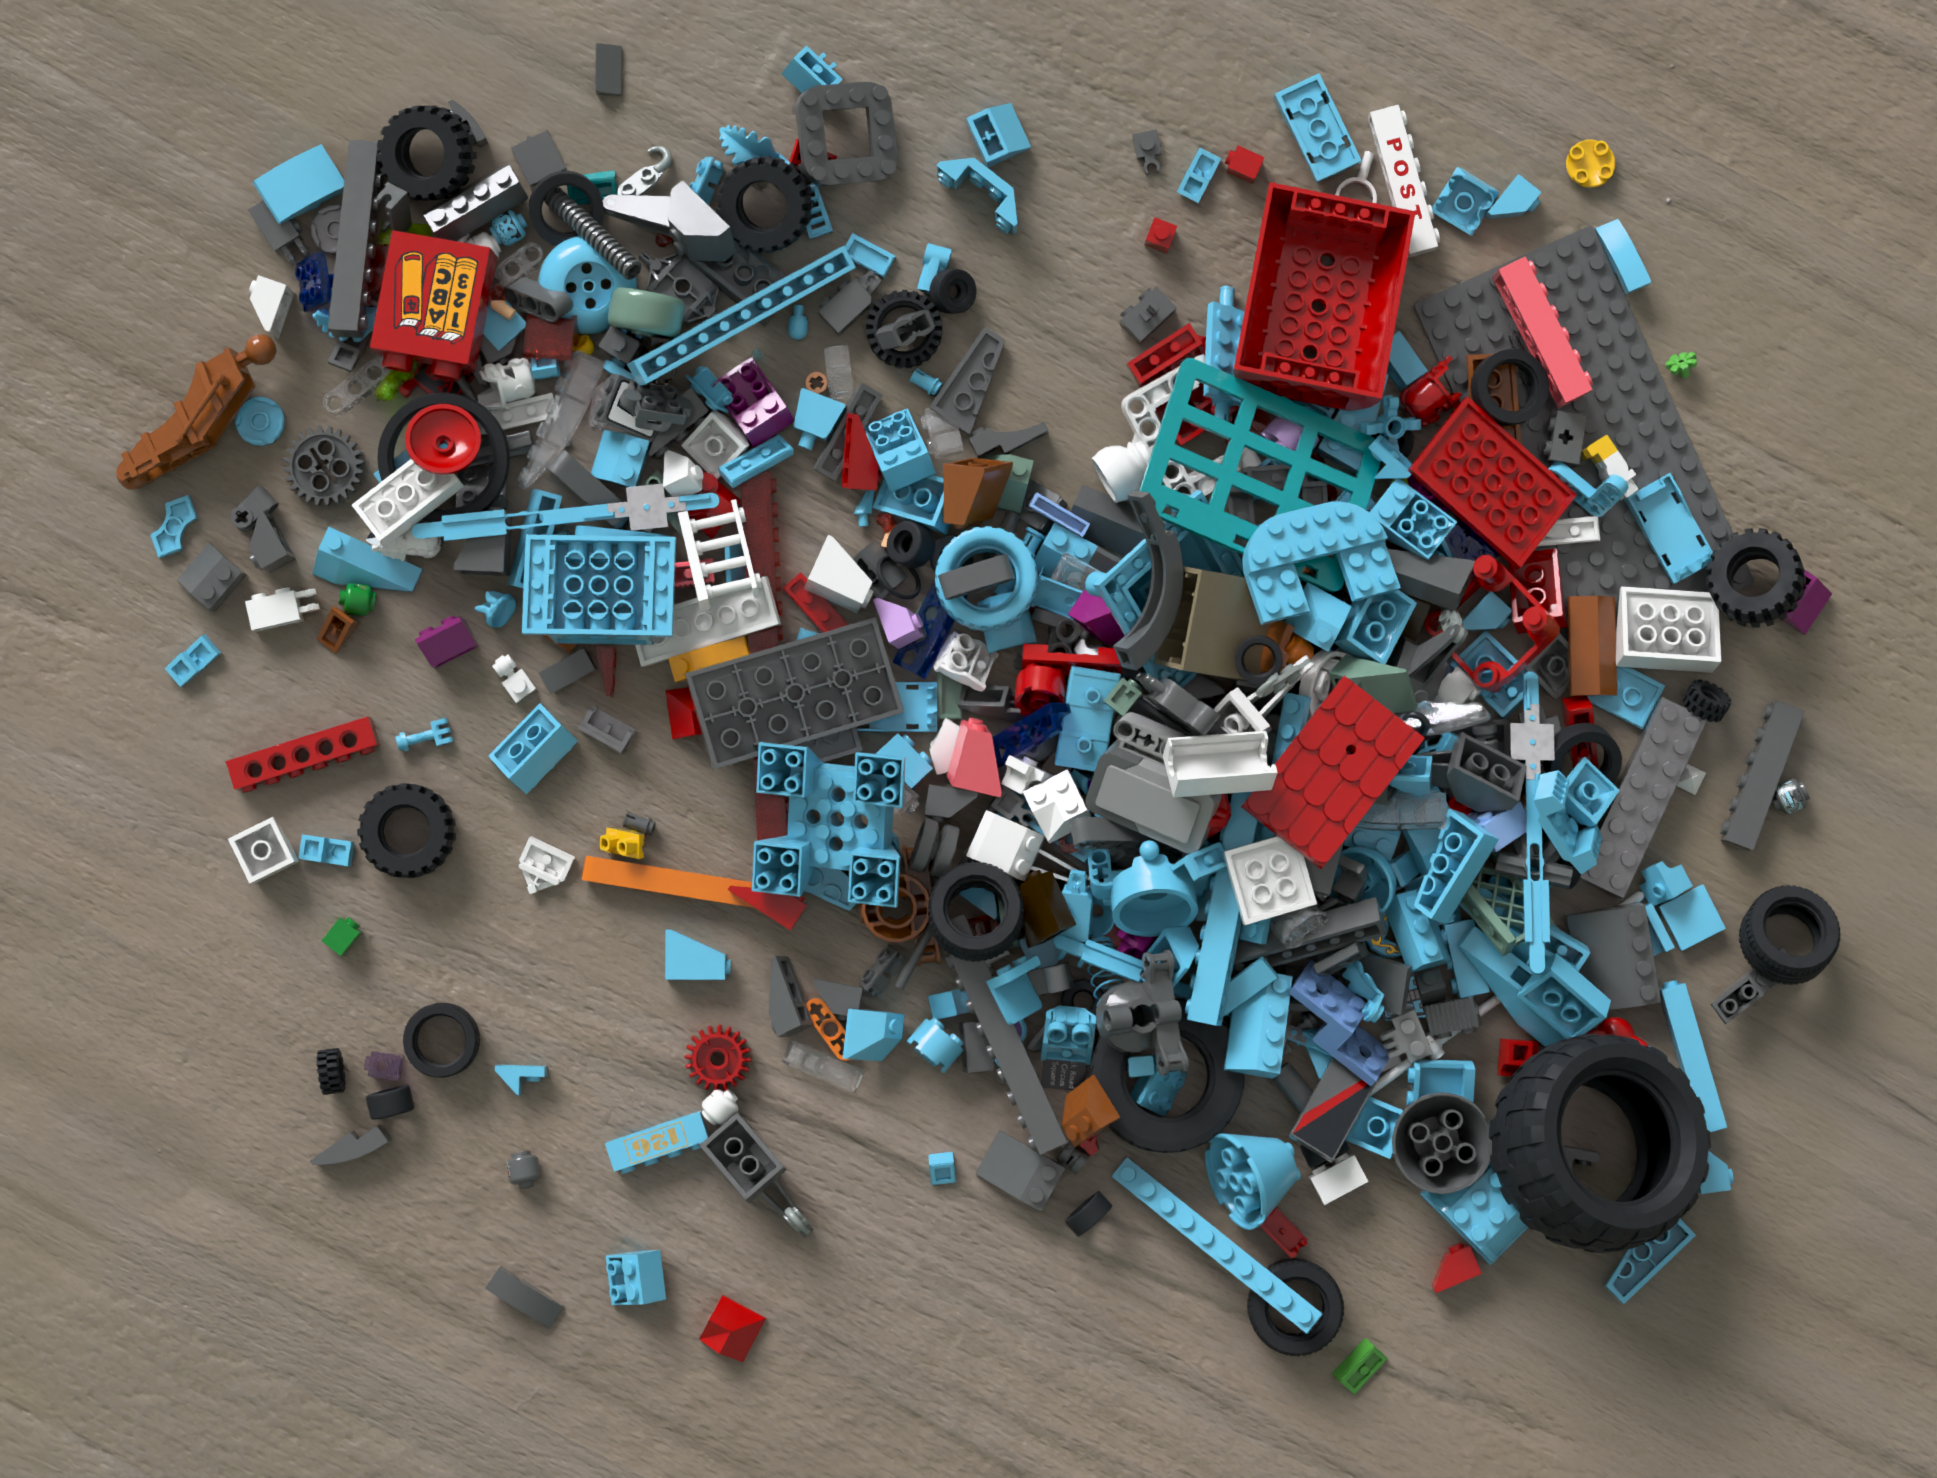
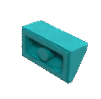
M615 171L583 174L597 187L602 200L608 195L618 194ZM567 185L568 196L578 205L590 203L587 195L582 190Z

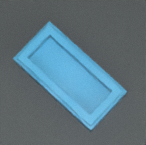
M852 233L845 246L855 264L868 271L872 270L883 279L896 258L895 255Z

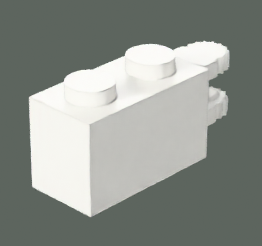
M290 587L275 590V595L266 596V593L252 595V600L245 601L251 630L255 632L304 621V613L320 609L319 604L312 603L302 607L299 599L316 595L315 589L296 592L294 590L290 591Z

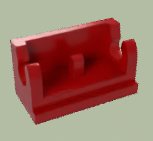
M1276 1207L1260 1225L1292 1259L1297 1255L1298 1250L1307 1244L1306 1241L1308 1239Z

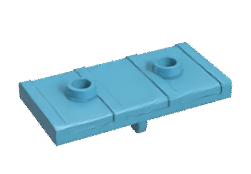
M1071 666L1055 755V765L1089 771L1096 770L1099 758L1109 746L1115 712L1104 703V700L1120 681L1121 674Z

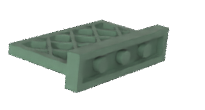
M1491 852L1487 860L1492 858L1496 863L1498 853ZM1482 866L1478 873V879L1472 882L1460 903L1498 951L1505 956L1512 951L1513 947L1524 942V929L1523 934L1516 938L1509 930L1510 925L1524 928L1523 921L1511 919L1512 910L1524 913V906L1513 904L1514 896L1523 898V883L1519 878L1496 874L1494 869ZM1482 873L1496 876L1495 885L1481 882ZM1499 877L1509 879L1512 883V888L1499 886ZM1479 888L1492 890V899L1482 897L1479 893ZM1497 892L1511 895L1510 903L1496 900ZM1494 907L1509 909L1507 918L1497 916L1494 912ZM1550 918L1551 927L1553 926L1554 921Z

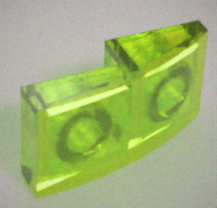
M413 362L411 373L392 370L380 382L374 391L377 402L382 399L384 402L389 401L397 396L396 393L399 392L397 381L405 382L415 376L414 372L417 371L415 362Z

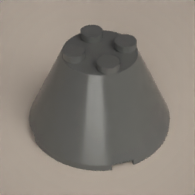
M1432 1093L1416 1099L1404 1109L1394 1127L1392 1150L1398 1168L1411 1183L1432 1193H1454L1471 1186L1483 1175L1490 1163V1155H1492L1489 1123L1484 1113L1470 1100L1452 1093Z

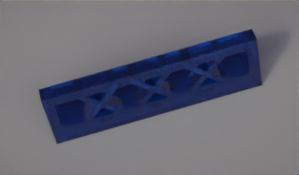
M935 580L917 613L923 620L922 628L925 627L927 633L925 639L917 643L914 641L912 645L908 644L900 648L893 660L894 664L923 679L929 673L955 622L943 606L940 605ZM936 605L938 610L936 618L927 621L926 612L928 608ZM914 649L916 657L911 666L902 662L901 660L905 653Z
M1050 702L993 736L997 768L1005 765L1009 755L1017 758L1063 731L1060 719L1071 713L1069 703ZM1050 725L1053 727L1050 730L1046 729ZM999 749L1005 750L1002 758Z

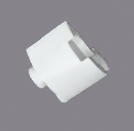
M1457 666L1452 674L1449 673L1442 680L1439 691L1429 707L1448 722L1453 718L1457 720L1465 711L1463 707L1468 699L1474 701L1482 690L1470 675Z

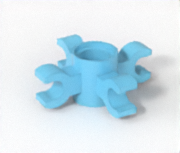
M1393 395L1382 396L1384 413L1377 417L1376 422H1360V432H1366V435L1377 433L1384 435V438L1399 451L1397 439L1403 436L1406 430H1420L1421 419H1415V417L1402 419L1398 417L1399 398L1393 397ZM1393 421L1391 430H1388L1389 423Z

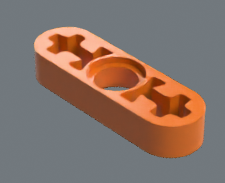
M813 998L809 1000L806 1004L808 1011L812 1009V1003L816 1005L821 1004L823 1008L820 1011L823 1016L827 1013L831 1016V1018L825 1019L819 1026L816 1021L820 1020L817 1014H810L817 1031L837 1058L843 1061L850 1060L843 1059V1055L839 1053L841 1046L838 1042L835 1046L831 1043L841 1033L845 1035L846 1030L822 999ZM833 1022L838 1026V1032L835 1036L830 1037L824 1033L826 1023Z

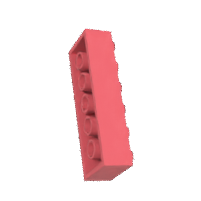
M1525 256L1500 268L1492 279L1529 353L1543 366L1548 378L1549 392L1557 408L1560 409L1587 395L1593 390L1591 387L1593 382L1587 371L1583 372L1579 364L1582 362L1581 357L1576 349L1572 350L1568 342L1571 340L1570 335L1565 327L1561 328L1557 320L1559 318L1558 311L1554 305L1550 306L1546 298L1548 296L1547 289L1543 283L1539 284L1535 276L1537 270L1531 260L1528 261Z

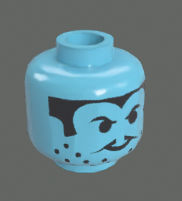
M508 210L492 220L490 231L499 245L503 243V245L508 247L526 236L524 228L528 225L521 213L516 215L514 211Z

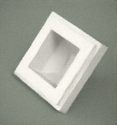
M1686 764L1677 787L1696 795L1706 773Z

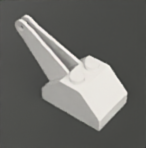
M987 810L966 855L978 862L993 864V866L1003 869L1009 876L1023 882L1027 881V875L1030 874L1031 870H1041V873L1048 872L1033 866L1038 854L1047 857L1070 871L1077 870L1041 850L1046 838L1044 835ZM1053 873L1056 879L1068 882L1069 878ZM1086 875V879L1090 881V877Z

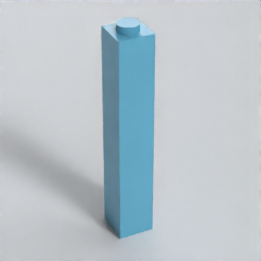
M1677 980L1663 983L1664 988L1659 989L1661 1005L1679 1067L1690 1080V1086L1703 1103L1707 1130L1713 1132L1727 1128L1686 983H1678Z

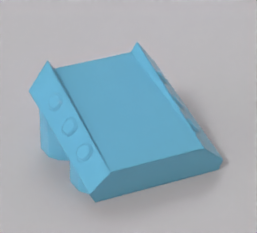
M1457 167L1433 205L1432 211L1434 214L1473 236L1499 191L1465 169Z

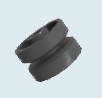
M925 817L914 844L909 870L922 873L931 860L929 867L931 877L939 879L945 872L947 873L956 851L959 828L946 824L942 828L939 837H937L939 832L938 821Z

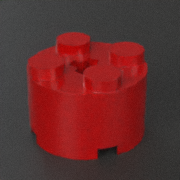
M1036 663L1027 664L1025 669L1016 677L1014 704L1016 708L1020 709V714L1035 720H1046L1048 715L1054 713L1055 717L1060 715L1065 706L1066 680L1064 671L1059 668L1039 666Z

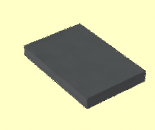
M1370 953L1359 961L1363 966L1364 973L1372 977L1377 988L1384 994L1381 1002L1384 1010L1404 1015L1412 966ZM1343 968L1340 970L1339 981L1348 988L1350 981L1342 976L1347 968ZM1357 995V996L1360 997L1364 1002H1366V1003L1368 1002V1000H1367L1366 998Z

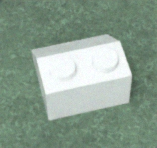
M258 275L257 280H253L249 288L250 300L265 331L274 338L279 339L295 292L285 284Z

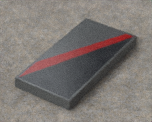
M1332 1057L1288 1137L1330 1163L1333 1162L1377 1081L1372 1086L1368 1085Z

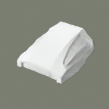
M954 631L941 647L933 667L936 672L940 671L951 679L982 692L986 688V679L999 653L994 652V654L989 655L986 644L980 640L972 639L968 634H958Z

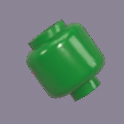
M349 583L345 591L340 590L339 605H343L344 613L347 615L367 616L369 611H374L376 592H373L369 585Z

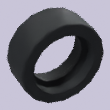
M1264 635L1245 639L1239 645L1235 655V666L1239 675L1253 684H1264L1275 673L1279 674L1283 665V653L1279 645L1272 638ZM1254 645L1266 646L1273 653V666L1264 674L1251 673L1244 664L1246 651Z
M1098 1191L1077 1207L1065 1220V1223L1079 1237L1099 1222L1112 1208V1204Z

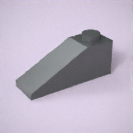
M775 956L771 961L769 1016L771 1018V1027L777 1037H790L813 1025L788 956Z

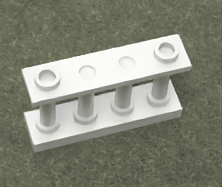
M736 499L731 500L733 512L695 521V519H689L688 511L678 513L701 611L711 609L709 600L713 599V596L751 587L754 599L759 598L758 588H762L760 575L753 572L742 523L746 522L743 507L738 508ZM736 522L739 534L701 543L700 540H694L693 534L698 533L697 530ZM741 544L744 556L706 565L705 562L700 563L698 556L703 555L702 552ZM747 566L749 578L716 586L705 585L704 578L708 577V574Z

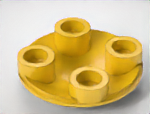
M1592 139L1583 140L1570 149L1566 158V169L1575 183L1583 187L1594 188L1605 184L1612 177L1615 170V157L1606 142Z

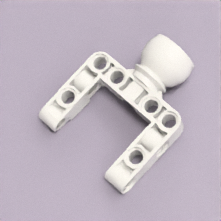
M1204 354L1194 358L1198 361L1205 363ZM1179 367L1132 392L1123 399L1121 405L1122 412L1134 432L1132 443L1128 442L1127 448L1122 446L1105 447L1091 458L1097 475L1115 503L1128 500V494L1140 489L1161 425L1154 411H1156L1155 408L1168 402L1173 388V380L1177 376ZM1195 380L1193 389L1199 387L1198 384H1200V382ZM1137 399L1141 403V409L1134 414L1130 410V404L1133 400ZM1149 421L1153 426V430L1150 434L1144 435L1141 430L1142 425ZM1244 447L1236 471L1238 472L1248 466H1259L1262 462L1257 453ZM1225 454L1212 461L1222 464ZM1169 460L1168 466L1174 465L1176 473L1172 478H1167L1164 475L1162 485L1175 491L1184 486L1187 489V494H1192L1195 490H1199L1206 496L1213 492L1216 483L1215 479L1196 471L1187 474L1184 466Z

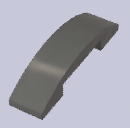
M372 280L368 286L371 300L370 305L367 307L378 306L381 283ZM373 330L361 342H354L352 337H349L344 342L337 341L328 364L352 372L363 355L372 337Z

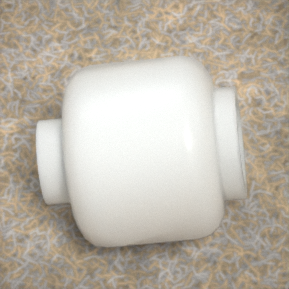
M722 1089L713 1090L702 1102L703 1111L701 1113L714 1126L717 1124L723 1125L738 1112V1105L736 1103L738 1098L729 1089L726 1091Z

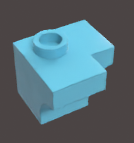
M1661 861L1641 871L1646 881L1640 884L1639 887L1644 893L1647 902L1652 903L1653 906L1673 899L1693 887L1682 865L1669 868Z

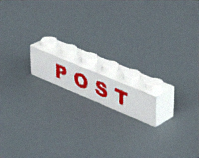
M1399 105L1370 112L1368 121L1392 207L1416 211L1408 258L1435 251L1438 247L1437 243H1440V236L1437 228L1433 229L1431 219H1434L1432 207L1426 204L1424 197L1427 195V189L1424 181L1420 182L1418 172L1421 171L1417 157L1413 158L1411 151L1414 148L1411 134L1407 135L1404 126L1407 125L1406 114L1404 110L1400 111Z

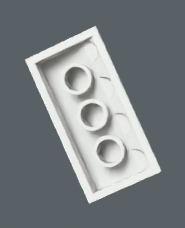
M410 459L352 504V506L384 547H387L463 488L464 485L455 474H432L418 467Z

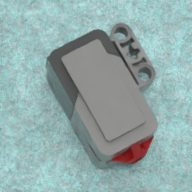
M1129 712L1123 715L1114 726V734L1117 740L1099 758L1086 796V807L1092 813L1185 853L1191 854L1198 851L1210 836L1227 826L1232 814L1228 800L1229 793L1173 798L1163 753L1168 738L1186 736L1179 731L1139 714ZM1124 723L1129 724L1132 727V731L1128 730Z

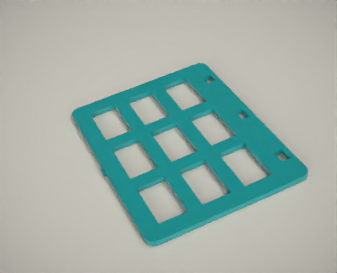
M1187 358L1180 364L1139 491L1150 493L1155 500V507L1159 517L1163 521L1243 555L1245 547L1233 543L1235 536L1247 541L1248 544L1251 535L1259 526L1224 512L1231 487L1277 506L1275 515L1315 506L1298 498L1304 476L1307 474L1351 493L1348 503L1366 510L1376 479L1374 477L1377 475L1381 461L1375 459L1368 448L1375 438L1291 402V399L1284 396L1275 395L1194 358ZM1195 380L1242 401L1234 424L1188 405ZM1256 408L1303 427L1295 451L1249 431ZM1182 420L1229 440L1222 464L1175 445ZM1317 434L1363 454L1356 478L1310 458ZM1244 447L1290 467L1283 491L1236 471ZM1169 460L1216 480L1209 505L1162 485ZM1165 506L1177 511L1176 518L1163 513ZM1336 553L1332 554V557L1323 556L1294 564L1299 579L1326 591L1337 592L1344 584V577ZM1305 566L1316 571L1315 578L1302 572Z

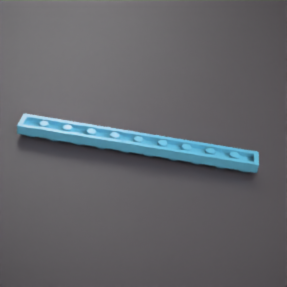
M1287 693L1284 696L1272 765L1276 763L1307 723L1311 697ZM1261 823L1258 841L1277 836ZM1271 918L1247 925L1242 924L1240 939L1258 944H1266Z
M1128 1157L1111 1176L1306 1334L1310 1332L1323 1315Z

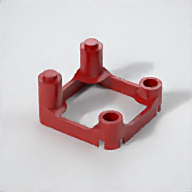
M1483 555L1474 562L1473 571L1476 576L1469 583L1457 609L1479 587L1482 586L1490 592H1498L1507 587L1511 582L1535 605L1524 612L1522 620L1527 628L1528 635L1536 644L1508 671L1499 663L1493 661L1484 662L1473 671L1455 651L1451 655L1478 686L1485 691L1496 693L1501 690L1500 687L1503 684L1507 686L1559 635L1560 625L1507 568L1492 556ZM1441 609L1428 615L1425 620V629L1432 637L1444 632L1443 629L1436 631L1439 625L1437 621L1441 615ZM1486 670H1492V680L1488 683H1482V673Z

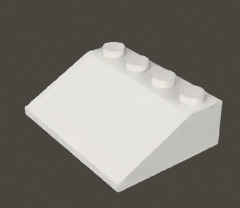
M1621 586L1616 628V666L1714 672L1721 663L1719 609L1716 607L1710 593Z

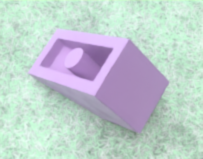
M880 598L873 600L888 642L891 645L900 649L924 637L921 629L923 622L917 613L914 614L907 608Z

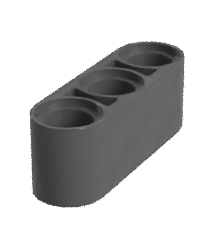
M526 277L518 279L504 288L502 292L504 299L513 308L548 322H555L573 309V302L568 294L563 291L548 290L541 286L539 282Z
M1007 554L938 575L945 600L958 598L1015 579Z

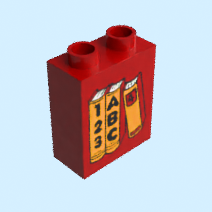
M392 230L370 348L379 356H383V368L411 373L413 362L432 365L431 376L450 381H460L462 370L476 373L498 259L490 247Z

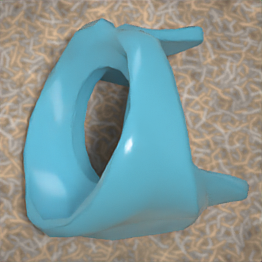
M487 591L485 594L487 602L476 606L475 610L485 614V622L488 626L493 628L502 627L515 612L516 600L509 593L503 594L496 591Z

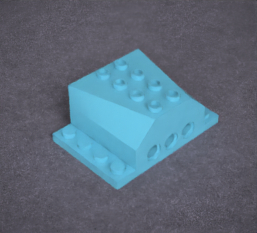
M526 535L522 634L548 635L555 644L654 645L653 637H673L676 537Z

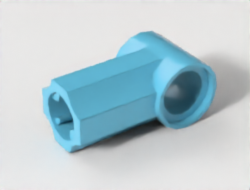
M930 243L927 244L922 263L924 266L917 288L918 291L930 294L931 281L937 273L947 269L952 249Z

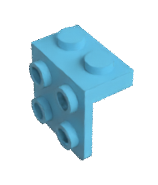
M1037 955L1028 960L1026 956H1023L1013 961V967L1008 964L996 971L998 975L986 981L1009 1025L1022 1020L1042 1008V1003L1026 973L1041 965Z

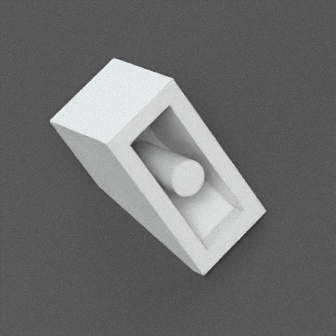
M667 450L664 453L663 487L673 497L693 495L701 491L702 479L704 477L701 468L695 465L688 457Z

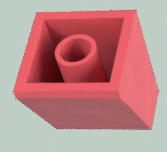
M969 718L968 721L961 720L947 773L948 780L954 787L1001 797L1002 791L992 734L987 726L983 725L982 720Z

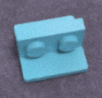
M1151 1054L1154 1061V1074L1140 1076L1130 1096L1137 1104L1165 1117L1172 1108L1177 1093L1183 1087L1187 1073L1175 1071L1168 1072L1165 1076L1160 1075L1157 1069L1156 1056Z

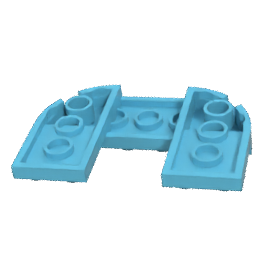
M1337 501L1275 515L1261 524L1251 535L1243 553V572L1260 624L1264 625L1307 614L1310 609L1294 564L1335 553L1352 602L1398 591L1401 587L1385 544V540L1388 537L1378 520L1368 511L1357 505Z

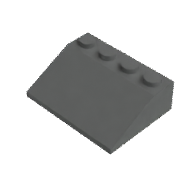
M1634 902L1565 915L1568 934L1587 945L1590 950V954L1580 968L1579 973L1611 1000L1609 1010L1639 1007L1661 1002L1645 904Z

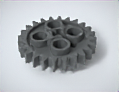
M318 426L317 433L308 428L309 436L306 437L299 433L301 441L292 440L295 448L286 449L292 455L291 458L283 459L290 464V466L283 468V471L291 473L285 480L287 482L294 481L290 489L292 491L300 489L297 494L299 498L307 494V503H310L315 498L317 506H320L322 500H324L327 506H330L331 499L340 504L339 496L342 495L349 499L347 491L356 492L353 484H361V481L356 477L357 475L364 474V471L358 469V466L365 464V461L357 459L362 454V451H354L358 444L355 441L348 443L351 438L349 434L341 438V429H338L333 434L331 426H328L326 432H324L321 426ZM325 443L332 444V452L328 455H323L321 452V448ZM311 448L316 450L321 460L328 463L326 466L337 479V484H334L329 475L320 469L322 466L311 453ZM310 457L312 459V466L309 469H302V460ZM339 463H346V472L342 475H337L336 466ZM320 477H325L327 480V484L323 489L316 488V481Z

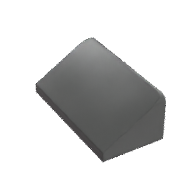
M596 43L595 92L597 95H622V46Z

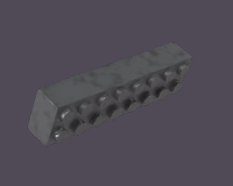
M1659 698L1616 786L1620 791L1598 824L1602 840L1597 865L1581 874L1579 880L1617 898H1624L1707 719L1702 720L1700 716L1696 717L1693 715L1694 712H1690L1687 708L1666 698Z

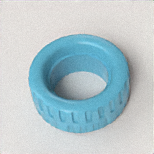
M985 526L984 528L975 527L972 530L962 532L958 537H954L945 546L936 566L935 587L943 608L960 625L972 630H981L982 632L998 631L1019 621L1030 609L1037 593L1038 570L1030 549L1016 535L1006 532L1001 528H992V526ZM990 552L998 555H1008L1010 564L1016 574V585L1013 593L1005 602L995 607L982 608L969 603L963 596L945 600L938 575L961 568L967 559L979 553Z

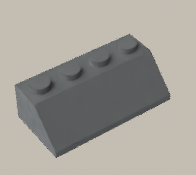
M506 162L464 187L456 194L427 209L423 214L437 238L457 241L529 197L510 165Z

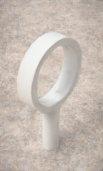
M1365 151L1358 176L1343 181L1337 188L1335 195L1339 196L1341 189L1350 183H1360L1371 192L1372 203L1377 202L1376 190L1367 181L1374 153Z

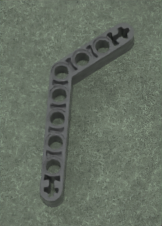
M1081 817L1069 822L1074 848L1140 850L1141 844L1149 840L1157 843L1160 850H1178L1105 817ZM1221 831L1210 836L1207 841L1211 843L1220 840Z

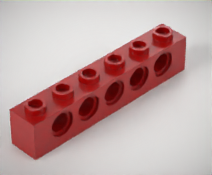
M367 716L225 762L234 790H242V793L256 790V785L264 782L266 786L281 782L280 777L289 775L290 778L301 776L304 774L303 770L313 767L314 771L328 767L327 762L336 760L337 763L351 760V755L360 752L361 756L375 752L374 747L380 746L372 717ZM350 734H354L357 738V743L352 748H349L345 743L346 737ZM330 741L333 745V751L331 754L325 755L322 752V746L325 742ZM302 749H307L310 755L309 759L302 763L298 758V754ZM282 756L286 761V765L282 770H277L275 760ZM255 764H259L262 767V773L257 778L251 774V769Z

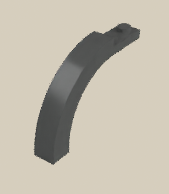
M1134 490L1127 496L1149 548L1152 567L1151 585L1145 607L1136 624L1113 647L1121 666L1137 671L1157 652L1175 621L1182 596L1183 561L1176 532L1164 529L1165 524L1156 510L1154 498L1148 492Z

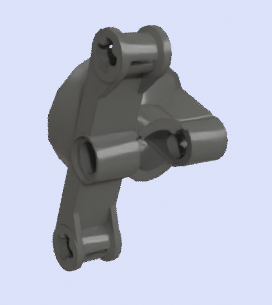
M1164 950L1163 953L1158 954L1146 952L1142 957L1145 982H1126L1111 987L1101 997L1096 1008V1025L1104 1041L1110 1047L1120 1052L1135 1053L1148 1048H1155L1157 1069L1160 1075L1165 1076L1168 1072L1175 1071L1186 1073L1189 1068V1061L1180 1040L1178 1026L1182 1013L1179 1002L1174 998L1172 984L1174 957L1170 950ZM1138 1005L1144 1013V1024L1142 1027L1137 1024L1132 1025L1131 1010L1135 1009Z

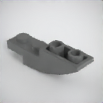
M1784 947L1778 949L1780 952L1788 954ZM1751 968L1726 988L1710 1005L1724 1024H1727L1764 996V993L1777 984V982L1766 979V977L1761 976L1755 969Z

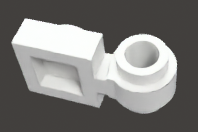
M509 654L505 657L502 655L495 660L496 663L492 666L500 677L508 676V679L503 681L502 684L516 703L537 689L523 669L516 673L514 672V668L517 665Z

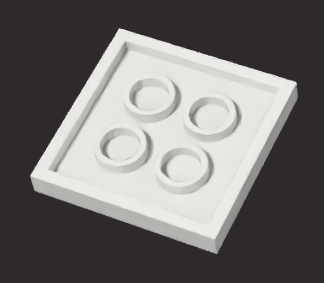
M1275 836L1223 852L1243 925L1317 904L1304 856L1280 837Z

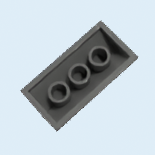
M1085 485L1081 486L1071 513L1090 523L1082 538L1126 556L1145 539L1131 504L1123 501L1115 503L1109 495Z

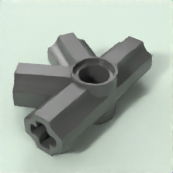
M1524 833L1511 842L1515 854L1503 851L1498 852L1494 873L1527 880V867L1525 863L1527 859V836ZM1548 839L1542 845L1544 859L1543 880H1549V885L1569 889L1573 867L1557 863L1562 857L1551 840ZM1535 844L1530 845V867H1534L1539 871V849ZM1530 871L1531 879L1538 881L1539 872Z

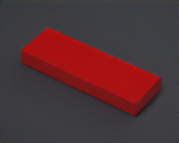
M801 572L783 587V590L822 633L849 625L825 598L804 589L808 579Z

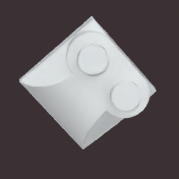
M712 411L681 446L707 473L713 474L718 480L721 476L718 468L744 454L749 447V442L745 434L727 416L718 411Z

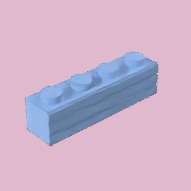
M1039 493L1034 494L1028 505L1031 509L1080 537L1084 536L1090 526V523Z

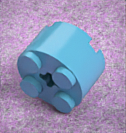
M933 1017L931 1020L925 1018L906 1042L909 1045L914 1042L916 1044L914 1050L932 1066L941 1065L942 1069L940 1072L945 1073L964 1051L961 1048L963 1041L953 1033L950 1036L943 1031L945 1026Z

